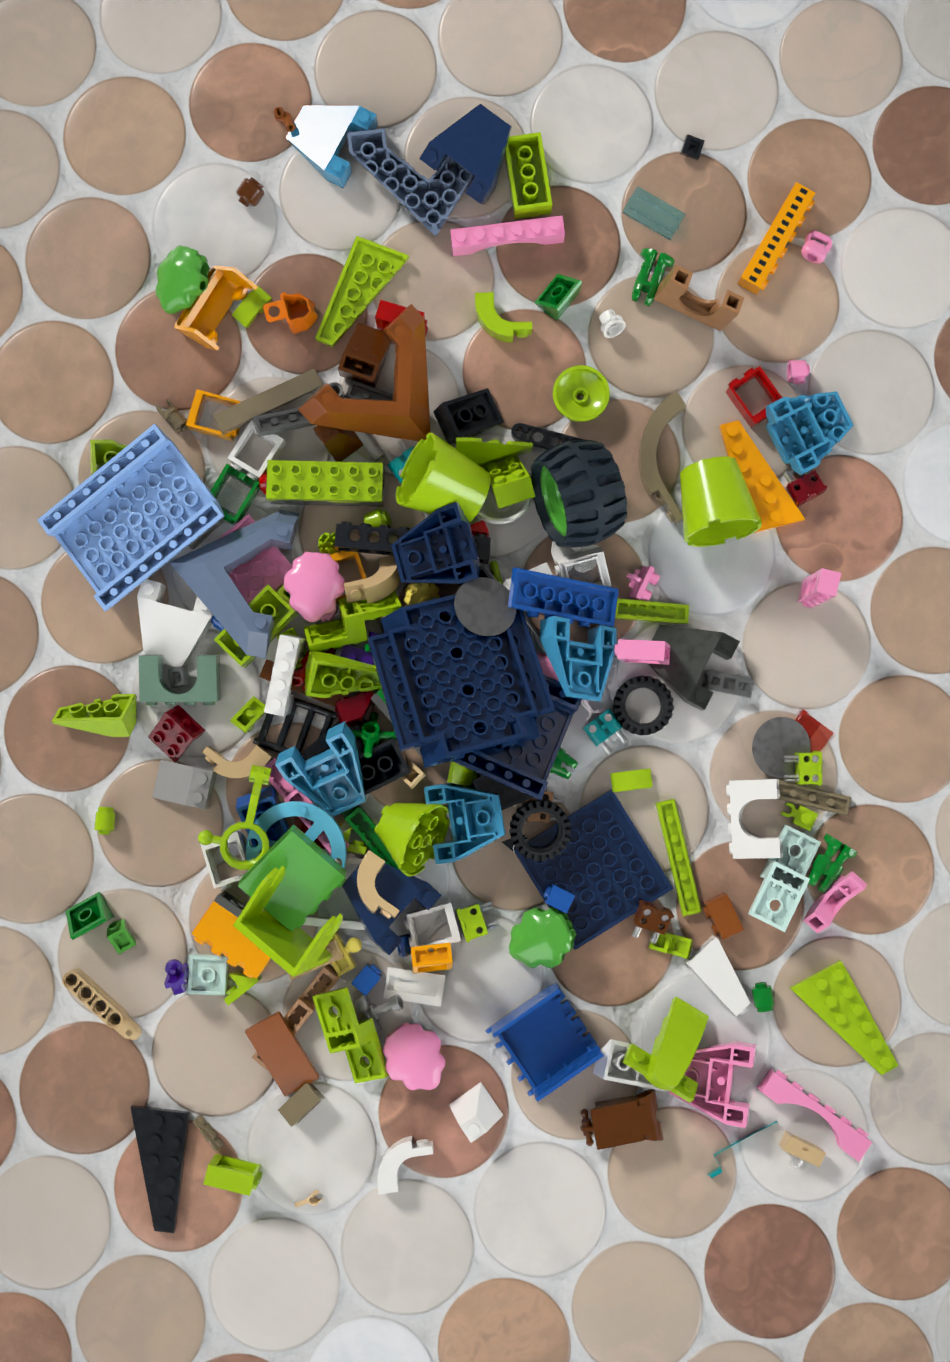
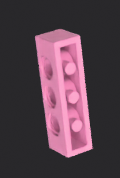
M821 568L803 579L798 602L803 603L805 607L814 608V606H818L836 597L841 573Z

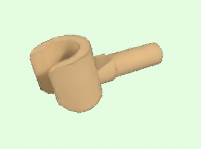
M314 1190L308 1198L296 1202L295 1207L306 1204L316 1206L323 1199L316 1197L320 1191Z

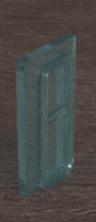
M638 186L622 211L625 215L671 240L686 215Z

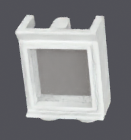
M600 547L556 559L557 566H554L556 576L612 587L604 552Z

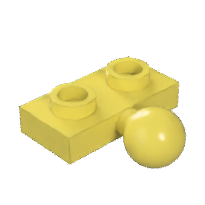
M336 932L330 941L337 940L344 957L331 964L340 977L357 966L349 952L356 953L360 951L362 942L359 938L352 937L345 945L338 932Z

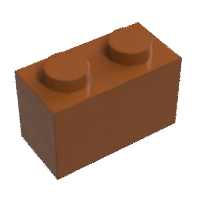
M722 893L703 902L705 906L703 908L704 914L707 919L711 918L713 923L711 929L716 937L719 936V938L724 940L744 930L728 894Z

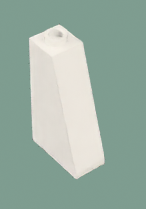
M712 935L685 962L735 1016L742 1015L748 1010L750 1001L719 940Z

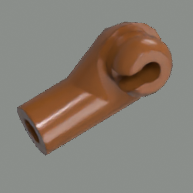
M276 107L274 109L275 119L284 124L287 131H294L295 124L291 114L284 111L282 107Z

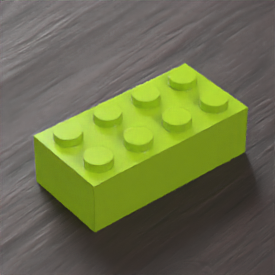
M541 132L510 136L504 157L514 219L551 214L552 199Z

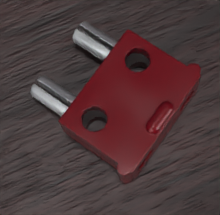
M809 470L797 480L793 479L789 471L784 472L783 475L788 482L786 489L797 507L826 491L827 486L823 484L816 470L812 472Z

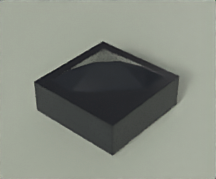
M687 134L680 154L698 160L705 141Z

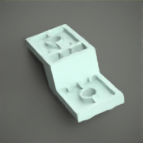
M784 824L779 837H782L783 857L768 858L760 875L764 880L748 912L749 915L783 932L786 931L809 883L810 878L805 875L821 843ZM793 845H797L799 848V853L796 856L790 854V848ZM772 900L779 901L780 906L776 911L770 909V902Z

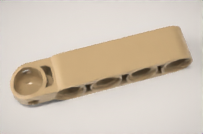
M73 969L64 974L62 978L64 987L107 1026L114 1028L126 1039L137 1040L142 1033L141 1027L118 1002L80 969ZM71 974L77 977V983L71 981ZM86 987L90 988L91 996L85 994ZM100 1000L106 1003V1009L100 1008ZM114 1013L120 1016V1022L114 1020Z

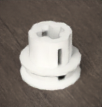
M612 309L603 312L599 317L602 323L601 331L606 338H613L619 335L626 327L623 318L620 315H616Z

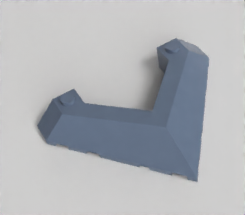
M385 128L347 133L350 154L436 237L474 174L447 156L441 167L428 180L387 148Z
M279 510L169 562L248 656L266 659L275 622L273 616L256 613L251 610L228 574L239 565L255 558L257 554L265 549L278 547L292 550L300 513Z

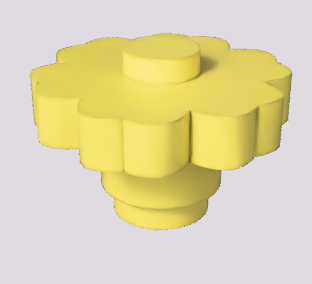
M411 583L405 589L406 597L404 602L406 606L430 601L434 597L438 599L440 598L437 594L439 588L434 583Z

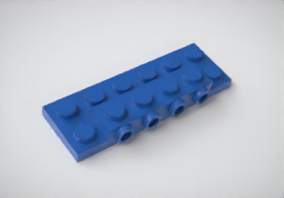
M513 568L508 608L527 612L528 617L537 618L539 615H543L544 619L552 616L570 619V624H573V621L578 622L580 627H590V624L614 627L618 589L521 568Z

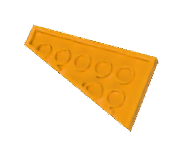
M740 421L721 424L719 428L727 457H733L737 460L762 522V526L755 533L804 521V516Z

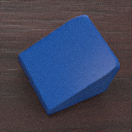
M410 934L399 936L403 940L397 946L398 955L401 957H407L411 954Z

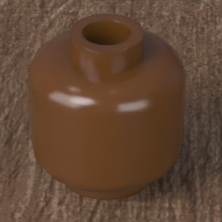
M252 177L250 179H243L236 190L237 195L240 197L238 201L246 207L249 204L254 207L257 206L265 194L262 189L264 186Z

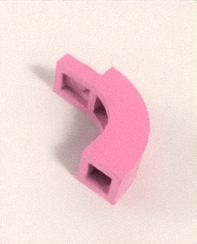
M853 871L846 876L841 875L825 893H822L817 898L803 921L816 933L821 932L830 926L839 909L848 900L863 891L867 884Z

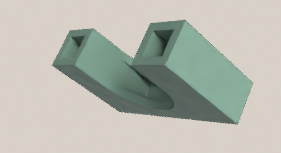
M220 654L197 655L196 683L191 690L183 693L176 692L166 685L163 678L162 655H140V702H146V705H157V702H165V705H177V702H184V705H196V702H203V705H215V702L220 701Z

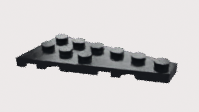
M132 1105L130 1108L154 1231L174 1233L176 1231L190 1112Z

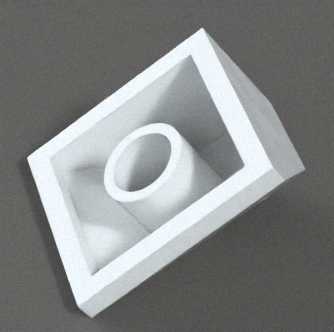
M482 1082L449 1104L459 1126L471 1143L485 1134L503 1116V1113Z

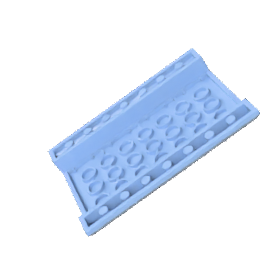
M153 424L37 519V521L49 536H54L97 593L94 595V598L103 610L107 611L225 515L217 499L174 442L156 424Z

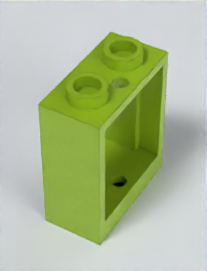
M215 1154L208 1164L203 1185L250 1196L252 1191L257 1190L258 1184H260L263 1173L260 1172L261 1164Z

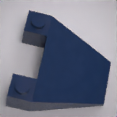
M479 104L432 139L419 159L437 171L447 156L452 158L475 175L465 193L478 203L485 205L496 187L512 126L485 106Z
M384 864L375 879L376 891L381 898L400 911L395 919L393 917L388 919L380 913V908L373 914L364 905L358 892V866L342 887L370 940L383 952L390 955L403 941L389 928L390 925L413 899L422 908L430 910L442 895L428 882L415 876H406L399 869Z

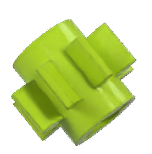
M335 532L331 535L324 533L319 537V545L317 547L320 548L319 551L321 553H329L331 555L339 552L335 551Z

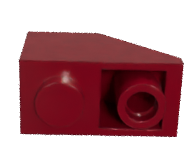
M373 691L359 692L356 696L350 698H340L335 703V711L339 722L345 721L349 728L361 724L372 703Z

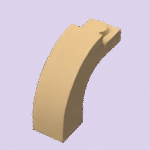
M394 556L378 558L379 570L373 576L344 583L347 602L351 603L367 599L369 604L390 595L401 581Z
M256 745L245 759L238 762L227 760L210 746H207L202 752L206 755L205 759L213 765L217 764L213 769L214 772L229 778L249 777L252 764L264 767L274 758V756L259 745Z
M369 850L362 859L357 874V887L360 898L367 909L373 914L380 908V913L388 919L390 917L395 919L400 910L381 898L375 888L376 876L384 866L385 861Z

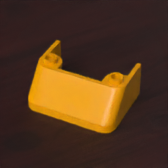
M213 266L208 273L209 282L207 289L196 298L191 307L182 311L175 323V329L205 348L219 349V346L216 345L218 334L215 331L234 301L243 300L248 294V289L256 290L258 288L257 285L235 267Z

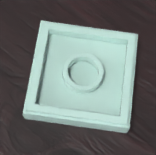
M190 954L187 994L227 995L228 958L224 955Z

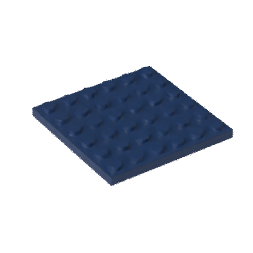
M612 789L568 816L571 824L570 841L567 842L566 849H563L559 856L555 855L554 859L550 860L549 858L546 861H533V859L526 858L517 849H514L515 854L544 901L546 898L543 895L547 887H551L552 884L575 895L566 913L576 932L574 950L636 913L639 907V900L652 903L673 889ZM557 823L528 840L527 843L534 847L548 846L557 836ZM547 904L548 908H555V907H553V906Z

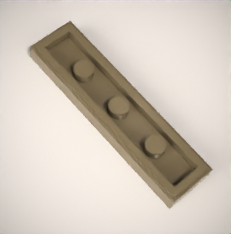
M779 780V800L848 816L852 797Z

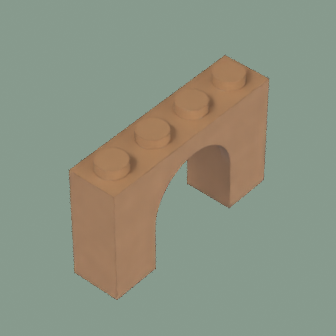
M675 265L660 282L654 297L655 301L718 331H721L739 314L744 297L728 289L718 299L706 300L696 297L687 290L693 272Z

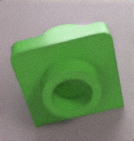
M125 919L114 921L107 928V938L118 954L136 945L135 938L126 927Z

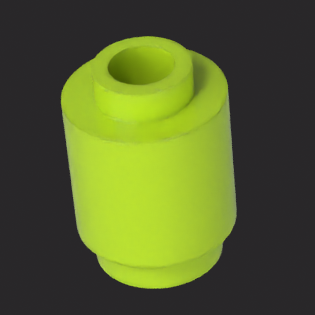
M98 807V812L95 814L94 830L98 831V834L110 835V831H114L116 813L113 807Z

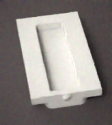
M388 967L383 998L389 999L391 996L399 994L402 1000L406 1002L441 1007L445 975L429 972L413 974V970Z

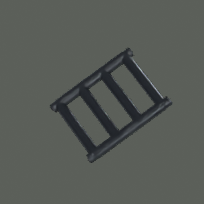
M294 697L291 714L286 715L276 744L265 740L274 714L270 713L266 714L259 736L254 739L253 744L278 753L289 749L283 745L296 709L300 707L308 710L298 737L296 748L306 761L309 757L301 752L315 713L326 716L319 737L331 728L333 719L337 718V714L332 710Z

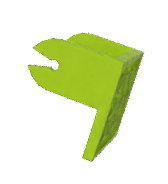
M282 865L280 869L275 867L262 880L233 926L287 973L295 977L331 959L333 955L325 948L340 927L343 915L339 913L337 917L332 916L313 939L301 928L298 929L296 927L292 932L289 931L270 913L263 910L284 878L286 870Z

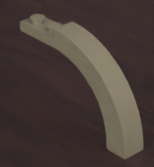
M678 391L669 395L653 412L643 431L638 452L639 472L644 489L649 497L654 494L657 495L655 498L658 504L664 506L667 511L665 513L667 519L675 525L683 521L682 513L661 480L657 467L656 452L658 441L664 428L671 420L684 412L687 407Z

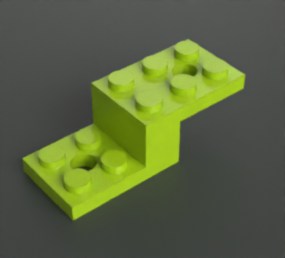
M395 590L387 597L369 604L367 599L351 603L347 602V597L338 599L341 619L303 627L309 650L321 652L324 649L340 648L343 645L359 644L362 641H367L364 620H375L378 617L387 616L402 607Z
M344 987L312 996L329 1053L345 1051L355 1084L388 1077L389 1074L385 1067L386 1060L373 1019L357 1020L348 988ZM333 1006L338 1010V1015L334 1013ZM364 1056L368 1058L369 1064L364 1061Z

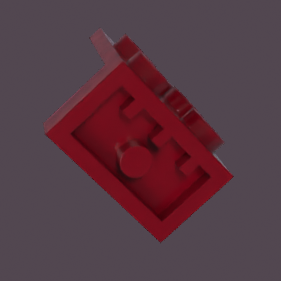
M176 705L165 712L148 738L173 762H177L189 745L202 736L206 730L183 708Z

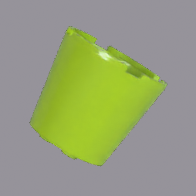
M428 433L427 439H421L417 443L405 463L400 475L403 481L401 487L398 486L396 490V501L403 507L430 515L438 508L458 502L466 518L471 522L480 511L487 497L491 482L490 473L437 435Z
M720 456L702 459L685 467L680 472L684 541L689 546L709 547L726 544L725 540L736 537V540H739L760 529L762 526L760 516L735 458Z

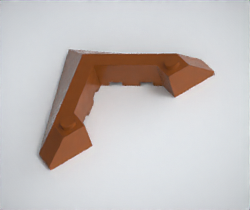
M412 304L383 329L384 333L395 344L393 401L341 398L329 384L325 383L298 409L311 424L418 442L421 439H427L426 436L431 431L424 318Z

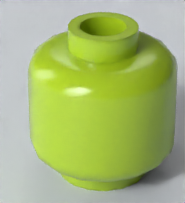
M380 508L364 515L363 523L371 524L372 527H379L380 525L390 526L392 524L388 512Z

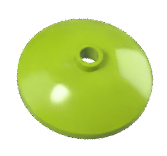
M577 365L564 370L554 383V404L560 414L571 421H591L603 413L609 402L610 390L607 380L598 370L590 366ZM577 395H582L583 399L578 400Z

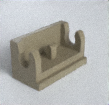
M307 1082L278 1111L292 1127L297 1125L325 1097L315 1085Z

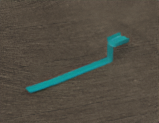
M777 1121L752 1132L751 1134L716 1152L715 1154H713V1156L715 1157V1155L748 1138L749 1136L777 1123ZM721 1167L716 1168L707 1175H710L711 1178L722 1173Z

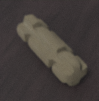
M203 1115L198 1116L194 1119L193 1124L196 1128H200L199 1132L208 1143H211L212 1149L214 1151L219 1150L224 1143L220 1138H217V1134L210 1124H206V1119Z

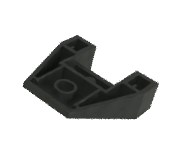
M659 625L651 641H665L670 645L669 665H648L684 702L702 711L706 709L714 693L697 684L710 656L714 653L729 660L732 658L740 641L723 632Z

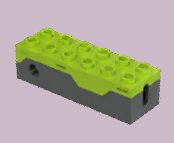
M267 460V469L259 477V489L266 495V499L270 504L384 507L385 468L383 463Z

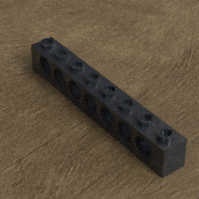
M344 521L341 524H336L335 551L394 556L392 544L388 539L390 537H397L399 539L410 531V528L399 527V529H392L388 525L372 527L368 523H361L359 526ZM353 533H357L361 538L353 541L350 539V536ZM475 534L473 537L480 563L488 564L491 537H486L487 535ZM372 535H377L380 540L374 543L369 538Z

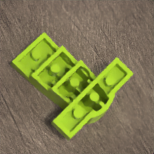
M676 996L672 999L668 1015L663 1019L659 1035L655 1037L652 1054L632 1043L628 1046L623 1063L643 1074L655 1087L671 1091L687 1102H692L698 1083L684 1074L698 1048L709 1016Z

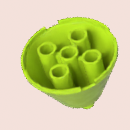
M394 803L383 808L381 812L382 817L376 825L374 832L378 834L403 874L409 877L415 876L426 868L423 865L429 858L432 860L435 858L433 845L442 843L445 840L450 819L447 818L449 810L442 804Z

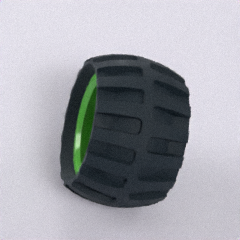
M593 440L564 442L546 450L531 465L530 478L535 493L533 499L536 511L544 530H546L549 538L557 546L577 548L594 545L615 534L625 524L628 504L624 481L619 472V467L612 457L613 455L601 442Z

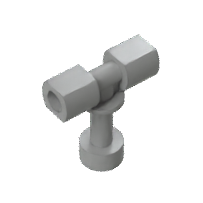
M399 994L391 996L389 1002L378 1007L375 1004L371 1005L368 995H361L354 999L358 1012H363L365 1019H373L377 1033L382 1030L378 1020L380 1019V1014L391 1009L397 1012L404 1008L403 1000Z

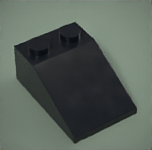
M488 388L443 402L433 411L443 435L450 445L456 444V438H471L504 422Z

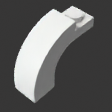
M409 1136L394 1143L386 1151L380 1163L377 1176L378 1194L398 1192L399 1166L408 1158L433 1154V1141L421 1139L413 1144V1138Z

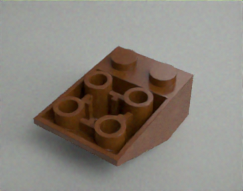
M358 323L342 355L338 367L339 375L375 388L392 342L384 331Z

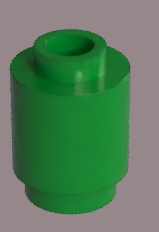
M767 982L755 983V987H752V994L757 1012L772 1011L774 1000L771 985H767Z

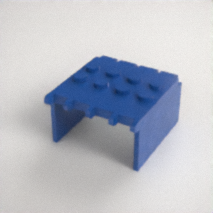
M557 983L546 987L485 1030L487 1034L492 1032L494 1038L496 1036L499 1037L501 1041L495 1044L496 1048L505 1046L511 1055V1058L506 1063L508 1065L513 1062L517 1064L522 1071V1074L517 1079L519 1082L525 1078L528 1080L532 1089L527 1094L529 1096L534 1094L537 1102L604 1056L590 1032L584 1036L582 1035L588 1029L581 1018L577 1016L573 1020L571 1019L577 1012L568 1000L563 1003L560 1002L566 996Z

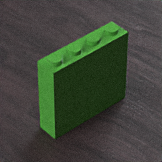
M295 825L240 879L238 884L239 888L252 897L262 880L275 867L280 869L283 865L286 870L284 878L264 909L291 932L296 927L299 929L306 921L305 918L309 914L313 915L318 910L319 904L322 901H327L331 897L332 891L336 887L340 888L346 881V870Z

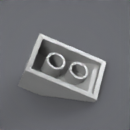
M160 760L152 797L195 808L209 809L217 773L209 769Z

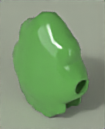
M179 245L168 253L166 259L157 268L158 283L155 293L162 309L167 314H176L183 309L191 307L196 298L207 289L209 282L208 273L210 270L208 260L205 256L200 255L197 250Z
M535 907L523 914L521 923L512 927L509 954L529 968L543 965L551 969L561 964L565 953L573 949L576 932L566 913L559 912L555 908L543 910Z

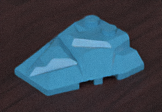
M837 391L817 393L811 396L800 395L794 398L783 397L766 406V417L768 419L766 429L782 461L785 464L790 463L792 469L799 475L817 467L823 457L831 452V448L854 426Z

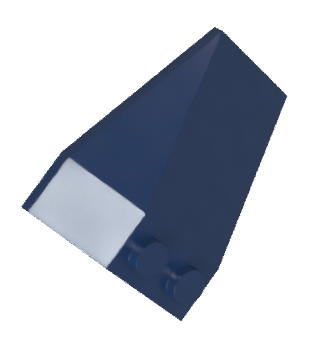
M458 502L438 508L391 545L401 582L462 584L479 578V555L470 523Z

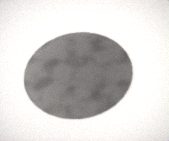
M485 577L465 582L457 591L454 601L455 612L459 621L471 632L482 636H494L506 631L515 619L516 609L508 608L510 591L502 583Z
M776 717L766 721L759 727L753 738L752 753L757 766L765 774L775 778H784V775H795V762H784V759L795 758H784V756L795 755L798 752H810V740L806 730L800 723L787 717Z

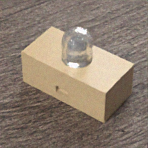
M785 1131L779 1144L784 1151L793 1155L790 1160V1166L794 1170L800 1169L804 1161L820 1168L826 1154L821 1147Z

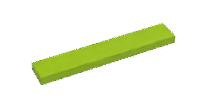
M675 799L657 802L655 805L682 916L701 913L702 910Z

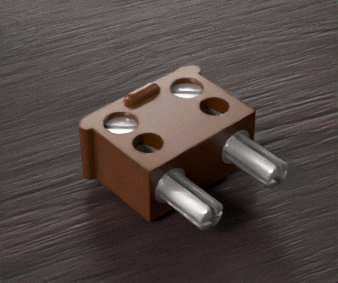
M639 900V907L633 919L636 926L632 936L638 938L642 928L653 931L650 942L655 944L660 934L665 935L671 918H674L670 908Z

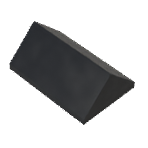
M395 738L374 747L370 758L365 757L364 752L358 755L366 795L411 773L405 752H400Z

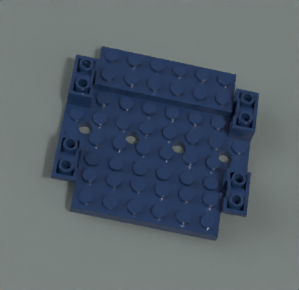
M456 594L401 607L381 619L385 633L368 637V644L400 752L420 747L422 760L425 768L464 758L466 753L500 744L502 747L540 738L533 717L552 713L555 711L522 610L516 609L515 619L511 626L503 633L494 636L478 635L464 627L455 612L454 601ZM443 613L448 614L450 620L444 622L439 616ZM459 650L462 656L454 658L451 655V651ZM466 686L471 687L473 694L465 695L462 688ZM482 724L485 727V731L483 733L476 732L474 725Z

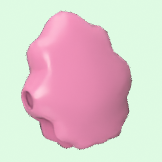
M305 552L302 556L294 559L292 569L284 576V589L290 594L289 605L309 622L318 621L324 615L332 613L336 609V599L344 594L345 580L338 572L339 564L329 554Z
M403 1023L385 1037L382 1051L386 1057V1071L391 1079L403 1081L409 1090L435 1089L440 1083L441 1073L445 1067V1059L439 1052L441 1040L434 1031H426L417 1023Z

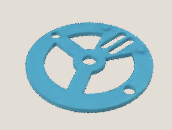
M301 801L284 802L266 810L255 821V824L267 832L276 821L282 818L299 816L312 820L315 823L307 830L305 835L314 842L324 831L330 842L331 857L334 860L340 858L342 860V867L345 868L347 849L344 835L337 822L320 807ZM250 830L247 838V860L256 858L262 851L261 838L253 830ZM252 838L258 841L256 847H253L250 843ZM269 840V846H273L277 841Z

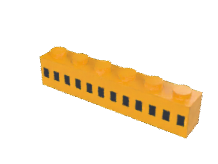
M797 182L795 183L737 283L738 285L756 295L760 289L764 291L769 282L766 279L769 273L773 275L779 265L776 263L778 257L783 258L788 249L785 245L787 242L791 243L797 234L794 231L796 226L801 227L806 218L803 216L806 210L810 211L815 203L812 200L815 195L814 191Z

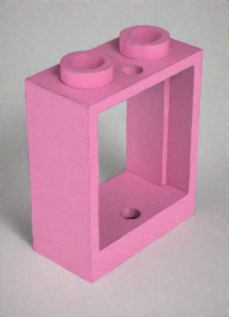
M618 639V644H615V656L625 663L669 665L670 645L665 641Z

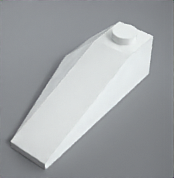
M610 1039L601 1049L604 1056L595 1062L593 1074L604 1080L661 1090L652 1085L643 1074L623 1063L630 1043Z

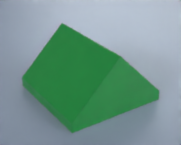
M557 274L534 303L557 321L580 293L582 282L578 279Z
M100 892L66 910L68 928L72 940L85 935L114 918Z

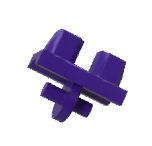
M171 959L166 963L165 971L167 976L164 985L166 989L171 988L174 995L186 991L188 963L182 965L176 959Z

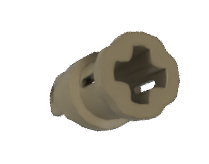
M166 399L170 408L162 410L156 405V409L165 421L170 422L174 427V431L179 433L187 427V419H184L178 413L179 410L169 399Z

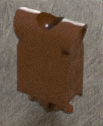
M655 1089L645 1090L636 1096L632 1095L595 1102V1108L590 1110L592 1123L591 1119L588 1118V1110L582 1109L581 1115L583 1119L580 1129L586 1137V1145L592 1146L594 1144L592 1140L593 1132L597 1150L644 1140H664L661 1122L656 1118L658 1104Z

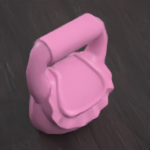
M816 230L811 231L806 235L805 244L801 250L802 256L813 263L823 262L832 247V239ZM811 237L827 244V246L825 247L824 244H821L815 240H811Z

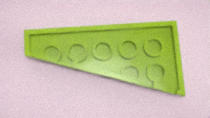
M356 236L315 340L334 347L406 263L409 255Z
M839 960L789 987L879 1074L883 1075L898 1067L894 1056L842 961Z

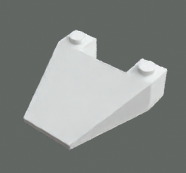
M146 579L141 583L137 595L144 655H162L163 664L173 667L184 666L211 627L213 614L198 596L193 611L163 604L162 599L166 586L162 583Z

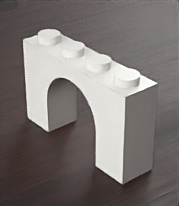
M280 635L264 710L265 713L279 716L291 714L295 696L291 694L292 678L298 659L303 658L305 638Z
M779 779L729 781V784L726 785L727 796H730V804H727V813L731 815L728 833L732 835V842L729 843V852L733 854V859L783 857L782 837H755L746 831L742 823V812L749 802L756 799L780 798Z

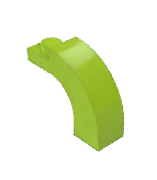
M494 292L475 293L477 319L490 336L503 342L513 343V335H517L520 338L532 335V322H510L502 319L497 314L494 307Z

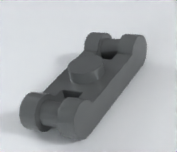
M705 670L706 681L703 683L704 688L710 691L751 698L752 692L750 690L751 685H754L753 678ZM714 678H719L718 685L713 684ZM739 682L744 683L743 690L738 689Z

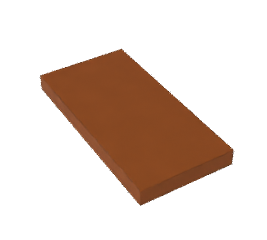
M280 1011L245 1030L247 1037L285 1097L300 1089L307 1082L311 1083L319 1079V1074Z

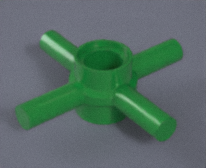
M375 712L371 713L370 721L363 724L362 730H351L355 738L363 740L365 746L364 756L367 758L372 756V750L380 744V739L390 740L395 738L397 740L396 736H394L395 732L380 730L377 724L378 714Z

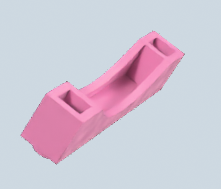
M563 215L450 229L453 256L469 255L486 248L511 243H538L543 245L564 243L565 237Z
M770 1068L757 1088L777 1104H797L810 1108L820 1114L830 1125L837 1145L860 1162L872 1144V1141L867 1138L869 1134L860 1127L856 1130L851 1126L852 1122L843 1115L839 1118L835 1115L836 1110L827 1104L825 1106L818 1103L820 1099L810 1092L807 1095L802 1091L804 1088L795 1081L790 1083L786 1080L787 1075L780 1070L775 1072Z

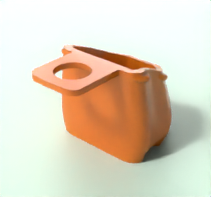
M283 292L280 295L281 300L267 303L263 306L267 322L271 323L286 319L293 334L309 330L318 318V314L314 311L315 303L300 293L287 294ZM273 306L278 307L280 310L279 315L276 317L269 315V309Z

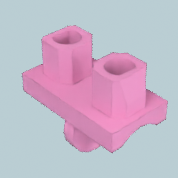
M642 566L641 570L636 569L634 574H627L626 578L630 580L628 587L632 588L628 597L644 601L650 600L652 592L646 589L648 583L656 585L660 578L654 572L655 568L652 566Z

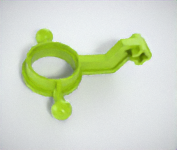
M252 764L249 782H254L245 822L231 825L224 831L222 837L215 836L208 830H203L198 835V841L202 845L220 844V852L223 859L236 869L250 870L272 847L269 846L266 832L254 823L262 785L269 784L272 768ZM239 829L255 831L262 841L261 853L251 860L236 858L231 854L228 847L230 835Z

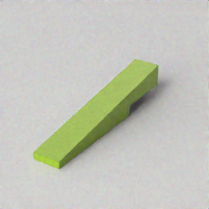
M617 599L615 620L688 624L689 605Z

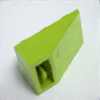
M518 456L507 457L499 463H489L483 468L490 473V490L499 509L535 497L530 475Z

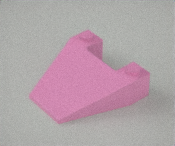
M734 1041L698 1048L684 1074L698 1083L694 1100L689 1103L671 1091L669 1093L726 1125L746 1128L750 1104L730 1100L734 1065L753 1068L757 1044Z

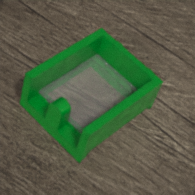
M226 463L210 491L222 508L225 515L223 519L233 525L234 522L238 523L243 519L260 489L258 481H254L246 474L237 471Z

